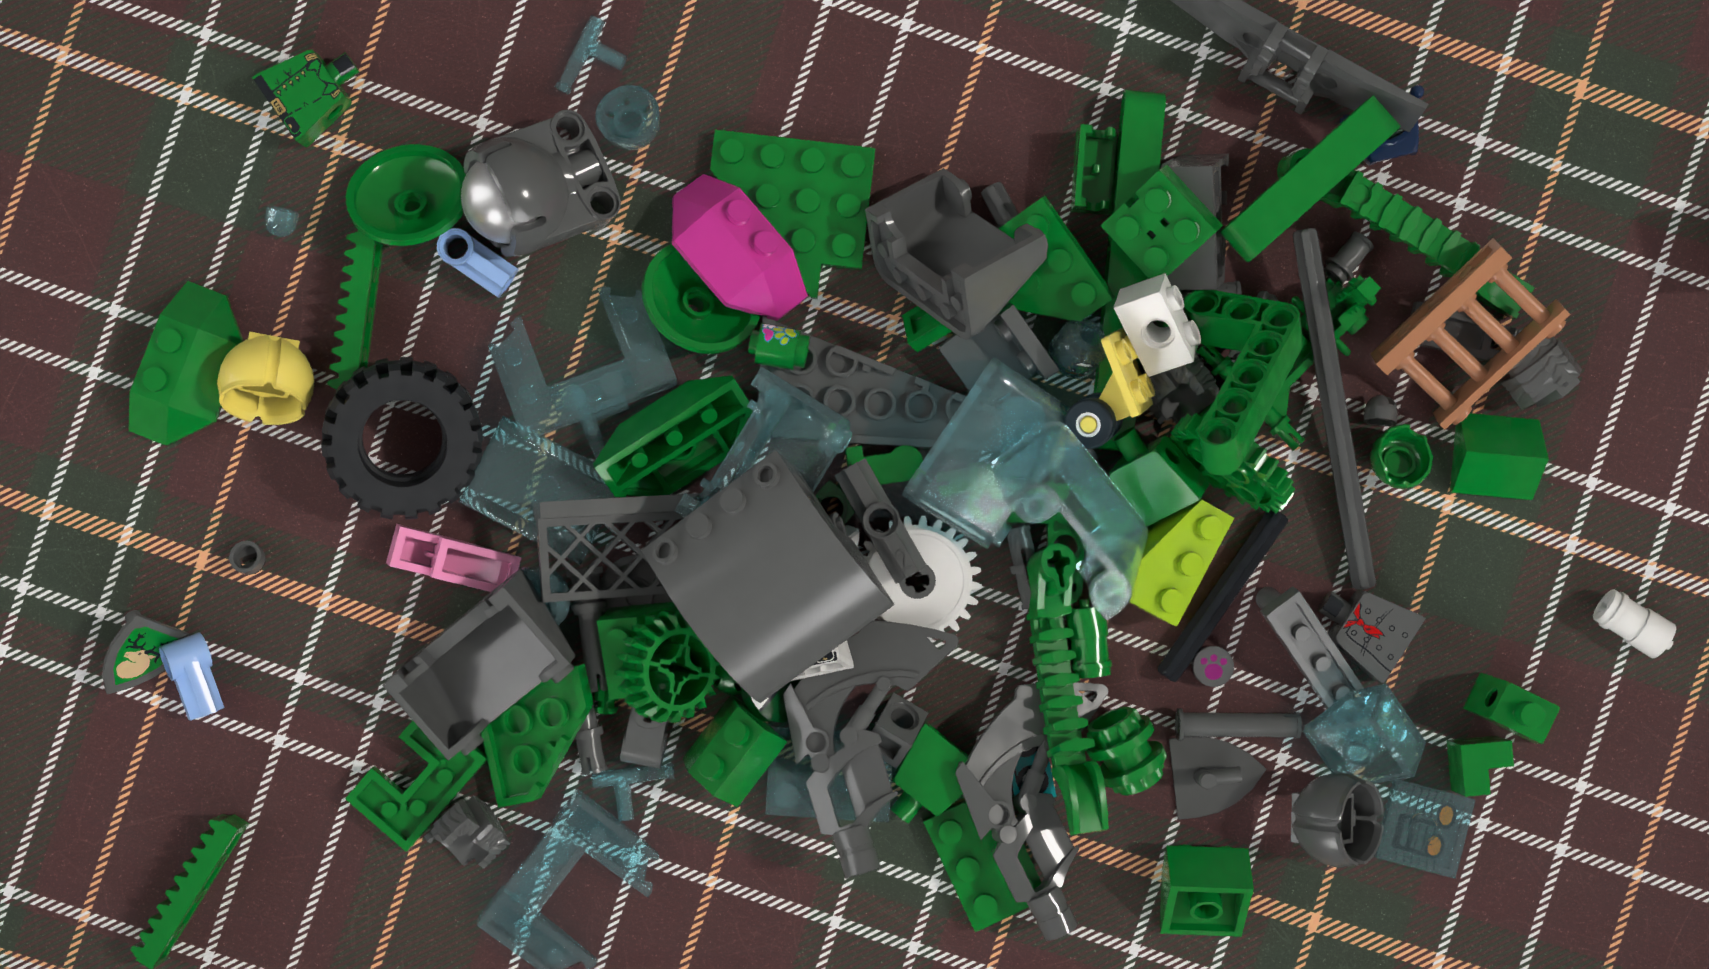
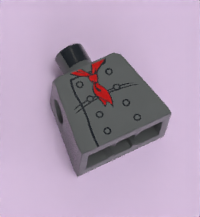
M1356 590L1349 601L1329 591L1318 607V612L1335 622L1328 635L1338 650L1367 677L1382 684L1385 683L1426 619L1415 612L1361 590Z

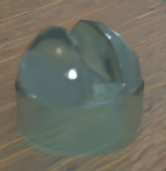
M268 205L264 217L265 227L273 235L287 237L294 232L300 213Z

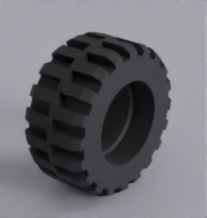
M400 357V360L388 361V358L375 361V365L368 368L363 366L356 370L347 382L343 381L338 387L325 413L321 447L322 456L325 457L327 463L326 470L331 480H336L339 485V491L346 499L352 497L358 502V508L368 513L371 509L380 512V517L393 520V515H405V520L418 519V513L428 511L429 515L441 511V505L447 501L452 504L461 496L462 488L465 485L470 486L475 477L474 471L476 466L481 462L483 434L478 411L471 395L465 387L463 388L457 382V378L450 372H444L438 369L436 364L424 360V363L413 361V357ZM406 400L419 403L429 409L440 424L442 430L441 449L435 460L420 471L409 474L387 472L377 467L365 451L363 430L368 418L380 406L392 401Z

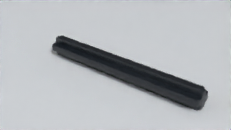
M1272 510L1269 513H1264L1159 664L1157 670L1161 675L1172 682H1177L1288 524V518L1280 511L1275 513Z

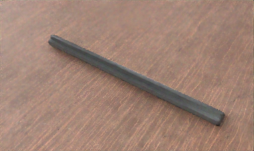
M1307 228L1293 232L1292 237L1351 585L1354 589L1362 590L1375 586L1376 578L1318 233L1315 228Z

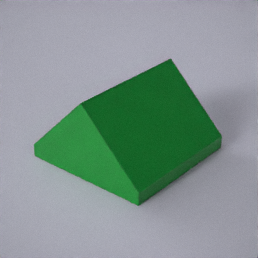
M1470 413L1462 422L1456 424L1450 493L1533 500L1549 460L1540 420Z

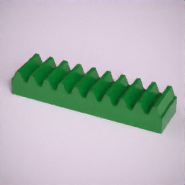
M359 230L358 232L347 234L346 239L355 243L356 247L344 252V255L353 259L354 263L342 268V271L352 276L351 281L340 283V288L348 291L350 294L349 297L338 299V304L347 308V313L336 316V320L345 325L344 330L334 332V336L342 340L343 345L332 348V353L341 357V362L330 364L329 368L339 374V378L328 380L327 385L336 390L343 381L347 382L356 370L363 366L368 368L384 244L368 238Z
M221 814L210 819L208 823L212 829L200 835L203 843L192 848L191 852L194 857L184 861L182 866L185 868V871L174 877L177 885L166 890L165 894L168 899L157 905L156 908L159 913L149 918L147 922L150 924V927L139 934L142 941L131 947L130 950L137 958L136 961L149 969H154L166 960L250 823L235 814Z

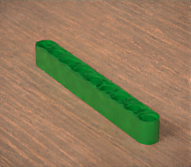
M1123 91L1111 215L1130 198L1133 197L1136 201L1139 197L1135 192L1160 169L1166 95L1164 93ZM1109 235L1104 281L1115 295V298L1101 307L1093 393H1102L1113 373L1101 339L1123 328L1114 310L1119 290L1149 279ZM1137 358L1136 361L1141 370V362L1139 358ZM1129 416L1124 418L1119 432L1104 445L1095 449L1120 451L1113 440L1125 430L1131 427L1135 428L1136 417L1132 418Z

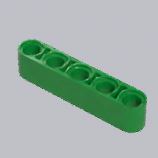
M1372 95L1220 231V234L1247 263L1250 262L1393 135L1401 125Z

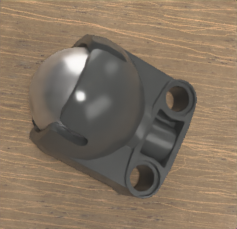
M569 109L561 110L553 118L482 142L466 153L464 160L466 177L461 189V203L468 222L479 234L489 239L494 246L501 247V252L506 257L526 255L586 231L601 230L607 226L620 210L621 200L611 171L587 123L576 111ZM556 128L566 129L570 133L572 140L560 137ZM594 200L601 203L606 213L598 214L591 207L590 201Z

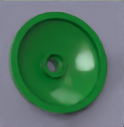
M422 144L392 147L369 158L353 174L346 190L347 210L355 227L362 234L376 242L395 246L423 243L448 231L463 215L461 189L466 174L461 163L442 149Z
M672 244L660 250L645 271L642 282V297L649 318L661 334L686 350L703 354L729 351L742 344L750 336L759 321L760 315L724 306ZM689 304L696 306L699 312L693 311Z

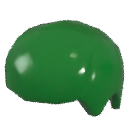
M1402 424L1388 428L1376 439L1369 458L1372 470L1383 483L1403 490L1421 484L1429 475L1433 455L1427 443V437L1410 429L1409 424Z

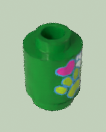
M762 323L760 331L752 330L748 354L755 355L756 364L794 370V367L804 368L810 336L801 334V330Z

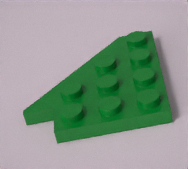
M715 129L710 166L712 174L716 179L740 187L793 249L807 294L811 299L818 300L821 266L862 270L867 228L865 209L869 207L876 148Z

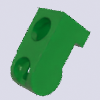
M902 445L896 447L891 453L863 457L862 446L845 448L847 467L866 458L881 485L912 480L920 474L923 468L921 453L912 446Z

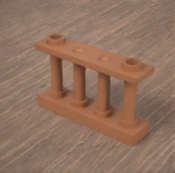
M1494 238L1371 353L1375 364L1386 375H1389L1394 369H1402L1440 405L1433 414L1444 430L1452 423L1456 425L1462 422L1470 414L1471 406L1543 339H1550L1558 334L1566 324L1565 319L1571 315L1557 299L1547 308L1541 304L1507 270V263L1512 257ZM1487 281L1489 283L1495 282L1533 319L1515 337L1476 300V292ZM1463 311L1502 348L1484 366L1444 329L1446 326L1444 322L1454 312ZM1425 340L1428 342L1434 341L1471 377L1454 394L1448 391L1414 358V350Z

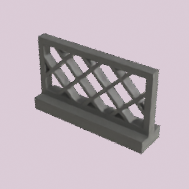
M703 493L533 503V518L536 520L541 602L667 594L663 586H657L660 582L657 576L648 587H638L627 577L641 559L649 566L650 564L641 549L629 540L625 534L635 522H644L656 533L644 546L645 548L665 533L675 520L685 518L703 504ZM667 520L661 528L653 522ZM612 523H626V525L619 531ZM595 524H604L616 535L602 552H599L584 538ZM586 525L580 533L572 527ZM562 526L575 537L561 555L548 545L547 527ZM620 540L637 554L623 572L606 558V555ZM579 542L597 557L582 575L564 560ZM548 553L555 559L550 567ZM600 562H603L618 576L607 590H598L586 579ZM561 564L577 578V581L565 593H551L550 575ZM622 581H624L629 587H631L624 589H616ZM581 584H584L590 590L575 592Z

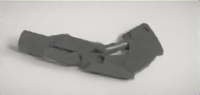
M872 621L862 628L859 633L847 639L854 668L803 678L795 688L790 684L783 694L796 765L810 755L812 760L811 766L815 772L807 780L806 785L821 834L833 836L845 879L881 868L869 827L882 808L898 795L897 790L894 792L892 790L879 748V743H882L880 734L867 731L866 729L874 718L876 709L892 686H898L906 691L912 689L958 646L959 639L955 634L911 624ZM927 637L945 640L946 644L939 650ZM876 684L863 705H859L847 726L842 729L840 740L844 743L845 747L836 752L835 729L843 704L856 686ZM841 772L843 773L856 816V820L853 823L842 827L840 826L829 789Z
M1036 683L1016 687L1014 699L990 722L977 740L966 762L959 761L955 774L980 840L991 829L993 839L998 842L993 857L1015 901L1027 903L1033 917L1036 918V923L1044 939L1052 941L1067 935L1078 926V922L1070 906L1067 904V900L1060 887L1063 886L1069 866L1079 847L1078 845L1073 846L1053 806L1055 802L1053 795L1039 793L1045 778L1044 772L1050 758L1047 757L1046 752L1049 750L1047 735L1043 734V728H1045L1043 712L1039 710V705H1041L1040 691L1036 689ZM1073 683L1075 696H1082L1083 703L1077 706L1078 718H1085L1089 722L1106 698L1108 689L1103 684ZM1079 691H1093L1095 696L1090 701ZM1038 746L1032 766L1027 770L1021 789L1015 795L1012 803V780L1017 762L1023 751ZM1013 804L1014 807L1020 812V814H1018L1017 816H1015ZM1025 840L1044 876L1041 885L1033 889L1017 857Z

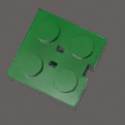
M1168 165L1158 170L1135 192L1139 197L1136 201L1133 197L1130 198L1100 225L1149 279L1164 273L1166 276H1169L1223 226Z

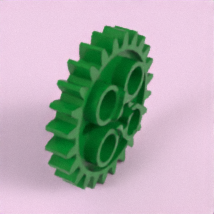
M1194 413L1193 416L1186 414L1185 417L1180 419L1172 430L1170 439L1213 488L1224 490L1227 497L1233 495L1242 505L1248 502L1255 510L1260 507L1266 513H1269L1270 510L1277 513L1279 510L1284 509L1295 491V488L1292 486L1294 481L1286 476L1289 473L1287 470L1277 466L1279 463L1278 459L1267 456V449L1262 448L1253 441L1241 466L1236 471L1227 475L1211 474L1204 468L1198 435L1199 428L1204 419L1197 413Z

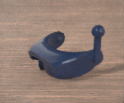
M1415 85L1410 89V94L1420 99L1424 95V88L1420 85ZM1349 114L1343 115V118H1340V123L1344 121L1349 116ZM1418 121L1410 132L1404 131L1401 135L1386 140L1363 161L1370 166L1377 162L1405 155H1416L1419 146Z

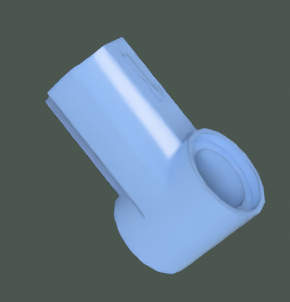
M451 228L440 235L437 241V252L444 262L453 266L498 298L507 290L519 270L462 229ZM457 238L465 239L468 244L466 254L459 259H452L448 254L450 242Z
M200 632L159 646L162 663L171 681L174 680L188 720L204 717L224 708L210 669L213 665L211 654Z

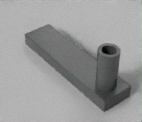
M1292 586L1281 594L1273 587L1262 588L1256 595V603L1261 608V614L1339 729L1348 735L1378 713V708L1300 591Z

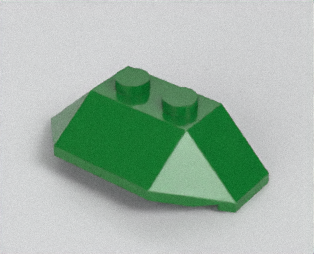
M187 281L161 312L130 389V432L169 446L216 423L222 408L219 403L220 395L217 387L220 366L225 356L236 345L244 341L230 307L231 304L228 296Z
M732 375L688 380L620 423L598 455L593 466L615 497H626L627 495L637 497L670 495L735 454L745 431L748 418L751 417L754 408Z

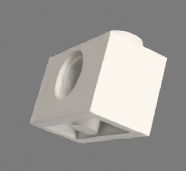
M1165 273L1120 289L1114 305V310L1148 377L1194 362L1198 344L1201 343V336L1196 323L1193 320L1188 321L1183 311L1184 301L1179 288L1176 285L1171 286ZM1152 321H1163L1169 327H1158Z

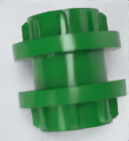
M1119 707L1100 715L1089 724L1087 738L1094 739L1095 746L1087 750L1086 753L1091 760L1104 761L1100 768L1105 787L1112 788L1114 793L1133 795L1152 787L1162 778L1163 763L1167 758V753L1161 742L1148 741L1154 732V726L1147 715H1139L1135 708Z

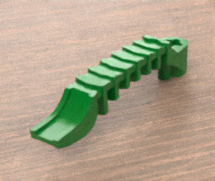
M1301 149L1284 156L1277 167L1278 178L1286 173L1311 149ZM1352 170L1319 200L1333 208L1344 206L1351 210L1350 217L1355 220L1364 218L1370 222L1369 228L1372 230L1383 229L1390 234L1389 240L1392 242L1406 243L1408 245L1407 251L1412 254L1422 253L1425 255V263L1429 266L1441 265L1439 274L1443 277H1452L1481 250L1480 245L1476 242H1469L1461 237L1462 233L1459 231L1450 230L1442 225V221L1438 218H1431L1426 215L1419 206H1412L1403 201V197L1399 194H1392L1383 189V185L1379 182L1373 183L1363 177L1364 174L1359 170ZM1512 274L1530 293L1533 292L1535 287ZM1487 281L1476 292V299L1499 313L1511 319H1517L1520 314L1518 312L1521 307L1495 282L1489 283Z
M1056 543L1034 553L1028 560L1027 573L1031 596L1029 612L1026 618L1027 621H1030L1032 636L1029 637L1030 644H1033L1035 658L1032 659L1033 666H1036L1038 677L1036 689L1040 691L1041 705H1039V710L1043 712L1045 728H1043V734L1047 735L1049 750L1046 751L1047 757L1051 758L1053 766L1051 769L1052 776L1058 783L1064 799L1070 836L1108 830V808L1101 768L1095 760L1086 761L1085 751L1094 747L1095 742L1094 739L1082 738L1081 729L1088 726V720L1078 718L1077 706L1083 703L1082 696H1075L1073 683L1080 680L1079 674L1071 673L1070 660L1077 657L1076 651L1068 650L1067 638L1074 636L1073 629L1065 628L1064 616L1072 613V582L1076 569V557L1069 547ZM1047 562L1055 564V567H1048Z

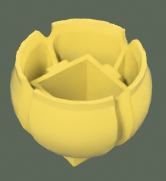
M249 331L248 338L236 345L225 356L220 366L217 387L220 395L219 403L222 408L236 418L252 422L255 417L259 416L263 425L289 424L301 419L305 415V410L313 395L314 375L306 356L299 350L300 341Z

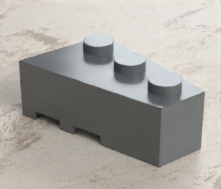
M1229 153L1180 155L1167 164L1222 224V205H1227L1228 192L1221 191V166H1228ZM1222 227L1167 276L1171 286L1176 285L1179 290H1217L1225 281L1226 239L1220 234V231L1223 229Z

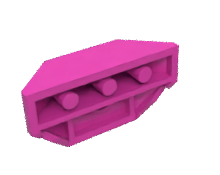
M703 174L673 196L672 245L724 306L750 314L767 316L768 319L778 321L808 297L793 249L740 187Z

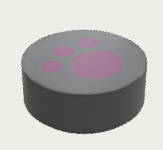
M1211 645L1205 646L1198 651L1191 662V669L1194 677L1200 683L1210 687H1218L1228 682L1234 671V662L1231 655L1225 649Z

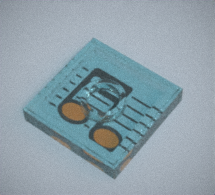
M1393 778L1381 823L1384 825L1382 839L1374 857L1456 878L1475 799Z

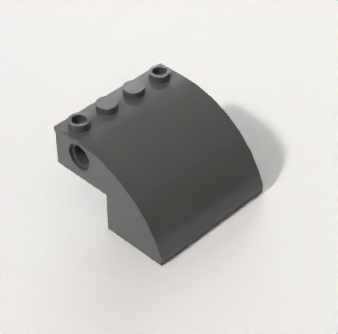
M774 450L641 550L667 594L698 638L728 674L759 703L770 697L895 605L853 540L835 527L797 467L780 454L778 450Z

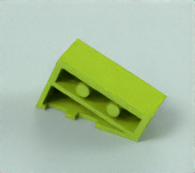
M1200 499L1149 525L1146 528L1147 532L1131 548L1127 547L1119 555L1121 558L1104 575L1100 574L1092 583L1152 616L1177 627L1229 530L1234 517Z

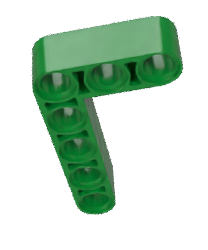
M1195 290L1185 297L1184 312L1188 321L1193 320L1196 323L1201 336L1200 344L1241 351L1198 432L1204 468L1214 475H1227L1233 473L1241 466L1302 349L1300 313L1297 307L1286 302L1217 290Z

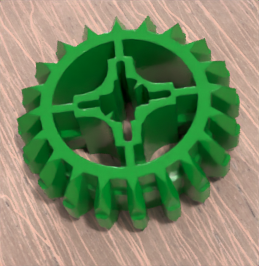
M659 611L657 616H644V625H632L634 637L622 638L627 646L626 652L616 654L618 659L623 661V667L614 671L618 677L624 678L617 687L621 693L627 694L624 702L628 706L636 708L635 712L638 715L646 718L650 717L652 721L658 723L666 721L671 723L680 722L682 717H694L695 708H707L704 697L706 695H715L716 692L711 687L713 680L722 679L715 672L716 666L720 663L698 638L680 611ZM661 664H666V665H671V664H672V665L678 666V668H677V669H671V668L666 669V668H662V667H661Z

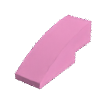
M396 524L386 563L391 567L428 575L431 578L492 592L518 571L521 557Z

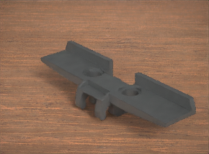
M1170 0L1223 40L1239 48L1248 58L1237 80L1245 83L1249 79L1295 105L1294 112L1300 115L1313 95L1329 98L1339 105L1354 111L1374 95L1401 125L1399 129L1410 132L1429 105L1334 51L1324 48L1282 25L1278 20L1242 0ZM1277 60L1295 70L1297 76L1294 86L1268 72L1266 69Z

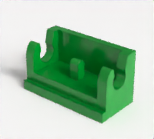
M1080 124L1076 132L1070 212L1111 215L1117 144L1115 128L1108 127L1106 130H1095L1092 125Z

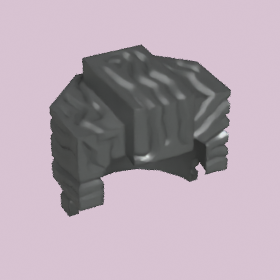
M1555 337L1545 338L1508 372L1510 377L1501 384L1503 387H1506V390L1510 392V395L1521 409L1536 404L1539 408L1563 398L1580 383L1577 377L1580 376L1582 368L1575 361L1569 350L1564 347L1560 339L1556 340Z
M1196 355L1192 363L1150 377L1154 386L1155 396L1151 397L1153 405L1148 409L1154 414V417L1157 418L1160 424L1167 418H1172L1177 424L1186 414L1191 416L1194 413L1198 414L1214 402L1219 393V388L1215 384L1216 379H1214L1213 375L1210 374V371L1204 366L1202 361H1199V357Z
M475 795L468 801L462 798L433 824L434 828L424 836L428 843L435 839L443 844L463 866L468 861L475 859L477 864L483 869L491 863V860L496 858V855L501 853V850L506 848V845L511 844L490 806Z

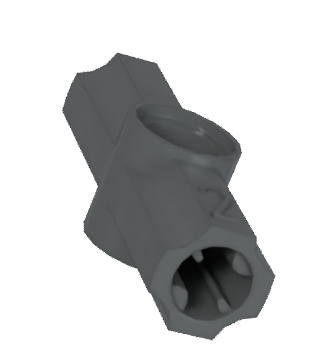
M866 458L834 476L895 584L927 567L903 525L898 511L891 504ZM884 510L890 514L892 518L890 530L878 533L870 527L869 516L873 511Z

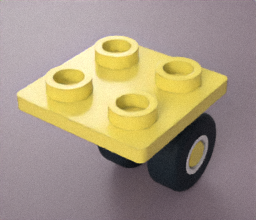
M1123 328L1101 339L1102 346L1113 371L1103 392L1085 396L1073 404L1066 413L1064 420L1066 434L1075 445L1081 448L1095 449L1104 445L1119 432L1124 418L1129 416L1132 418L1136 417L1153 405L1151 398L1155 396L1153 383L1146 373H1141L1136 361L1138 356Z

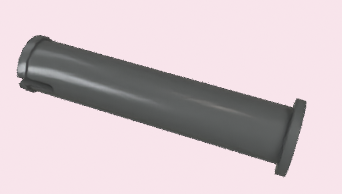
M1177 708L1175 714V734L1178 741H1182L1184 737H1293L1300 739L1302 719L1299 712L1209 713L1183 712L1182 708Z

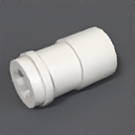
M1615 589L1607 592L1596 606L1593 614V619L1599 623V626L1625 639L1626 643L1650 658L1660 656L1673 645L1672 640L1676 633V625L1653 610L1644 608L1629 599V596L1624 592H1618Z

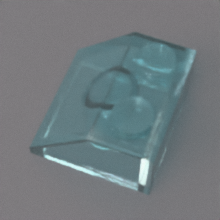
M1387 684L1350 691L1308 723L1303 730V733L1332 774H1354L1373 784L1415 777L1426 745V741Z

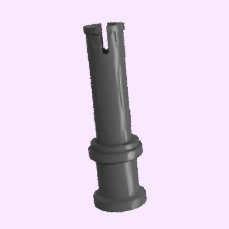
M603 566L596 567L586 578L598 590H601L600 574L604 572ZM587 568L576 570L582 575ZM566 571L567 577L571 578L573 585L577 578L569 571ZM581 584L575 592L590 590L584 584ZM603 598L574 600L570 607L573 615H578L583 662L586 667L591 692L598 691L597 674L599 676L600 690H608L597 620L602 616V612L606 611V607H608L607 601L603 600Z

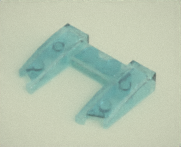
M611 287L597 288L624 359L547 387L521 316L515 318L510 323V326L515 330L498 347L492 342L488 345L524 441L677 386L676 375L659 332L647 314L641 290H636L635 297L610 295Z
M577 789L553 819L552 826L506 885L501 886L480 913L477 926L536 969H565L580 961L583 962L586 969H591L597 964L598 959L539 912L585 852L643 895L649 897L652 893L653 883L644 881L649 858L658 860L659 853L610 812Z

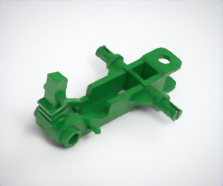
M1360 275L1357 278L1353 277L1346 287L1339 281L1334 283L1330 278L1326 280L1336 346L1345 356H1349L1351 350L1339 338L1346 331L1352 336L1369 320L1364 314L1366 312L1364 306L1367 303L1372 306L1377 302L1375 295L1381 287L1370 276L1365 279ZM1298 296L1292 297V303L1303 313L1300 316L1301 328L1303 327L1307 331L1308 326L1304 302ZM1303 335L1302 349L1264 420L1270 427L1269 432L1272 436L1277 434L1292 451L1299 447V444H1302L1305 438L1288 423L1291 420L1287 416L1290 386L1314 363L1311 343ZM1203 344L1196 353L1211 366L1212 370L1210 372L1214 376L1218 374L1225 381L1234 362L1231 361L1228 355L1223 357L1214 346ZM1211 403L1202 413L1199 414L1203 419L1207 415L1213 403Z

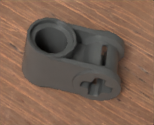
M631 707L629 722L623 738L620 761L661 769L667 743L668 721L662 723L652 721L650 717L646 718L638 715L635 712L636 708Z

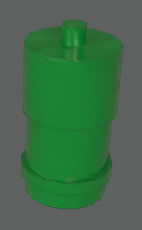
M1080 599V607L1072 608V613L1065 615L1066 626L1073 629L1074 636L1069 637L1068 640L1071 642V650L1076 651L1077 657L1072 659L1071 669L1074 671V674H1079V679L1111 675L1110 667L1112 666V660L1109 659L1107 636L1109 634L1105 605L1090 606L1089 599Z

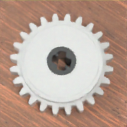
M909 516L904 517V526L927 567L919 571L922 575H928L927 585L922 583L925 588L920 591H915L912 585H906L905 579L895 584L872 542H864L865 547L870 552L867 556L863 555V557L895 604L876 619L879 621L917 625L945 632L944 628L950 626L957 632L960 628L955 620L959 616L969 620L971 616L965 610L966 605L978 604V600L970 596L971 590L982 588V584L972 581V575L980 573L981 568L970 566L969 561L974 559L977 554L975 551L965 553L962 549L968 542L967 538H962L958 541L953 539L956 532L955 527L952 526L945 533L941 531L942 520L937 519L931 527L927 526L926 516L920 517L918 525H912ZM889 521V522H888V523H889V529H890L891 526H892V521ZM879 529L875 530L878 533H883Z

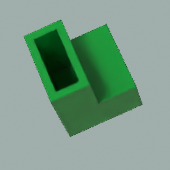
M1499 736L1446 740L1451 791L1462 796L1491 795L1489 769L1514 767L1511 740Z

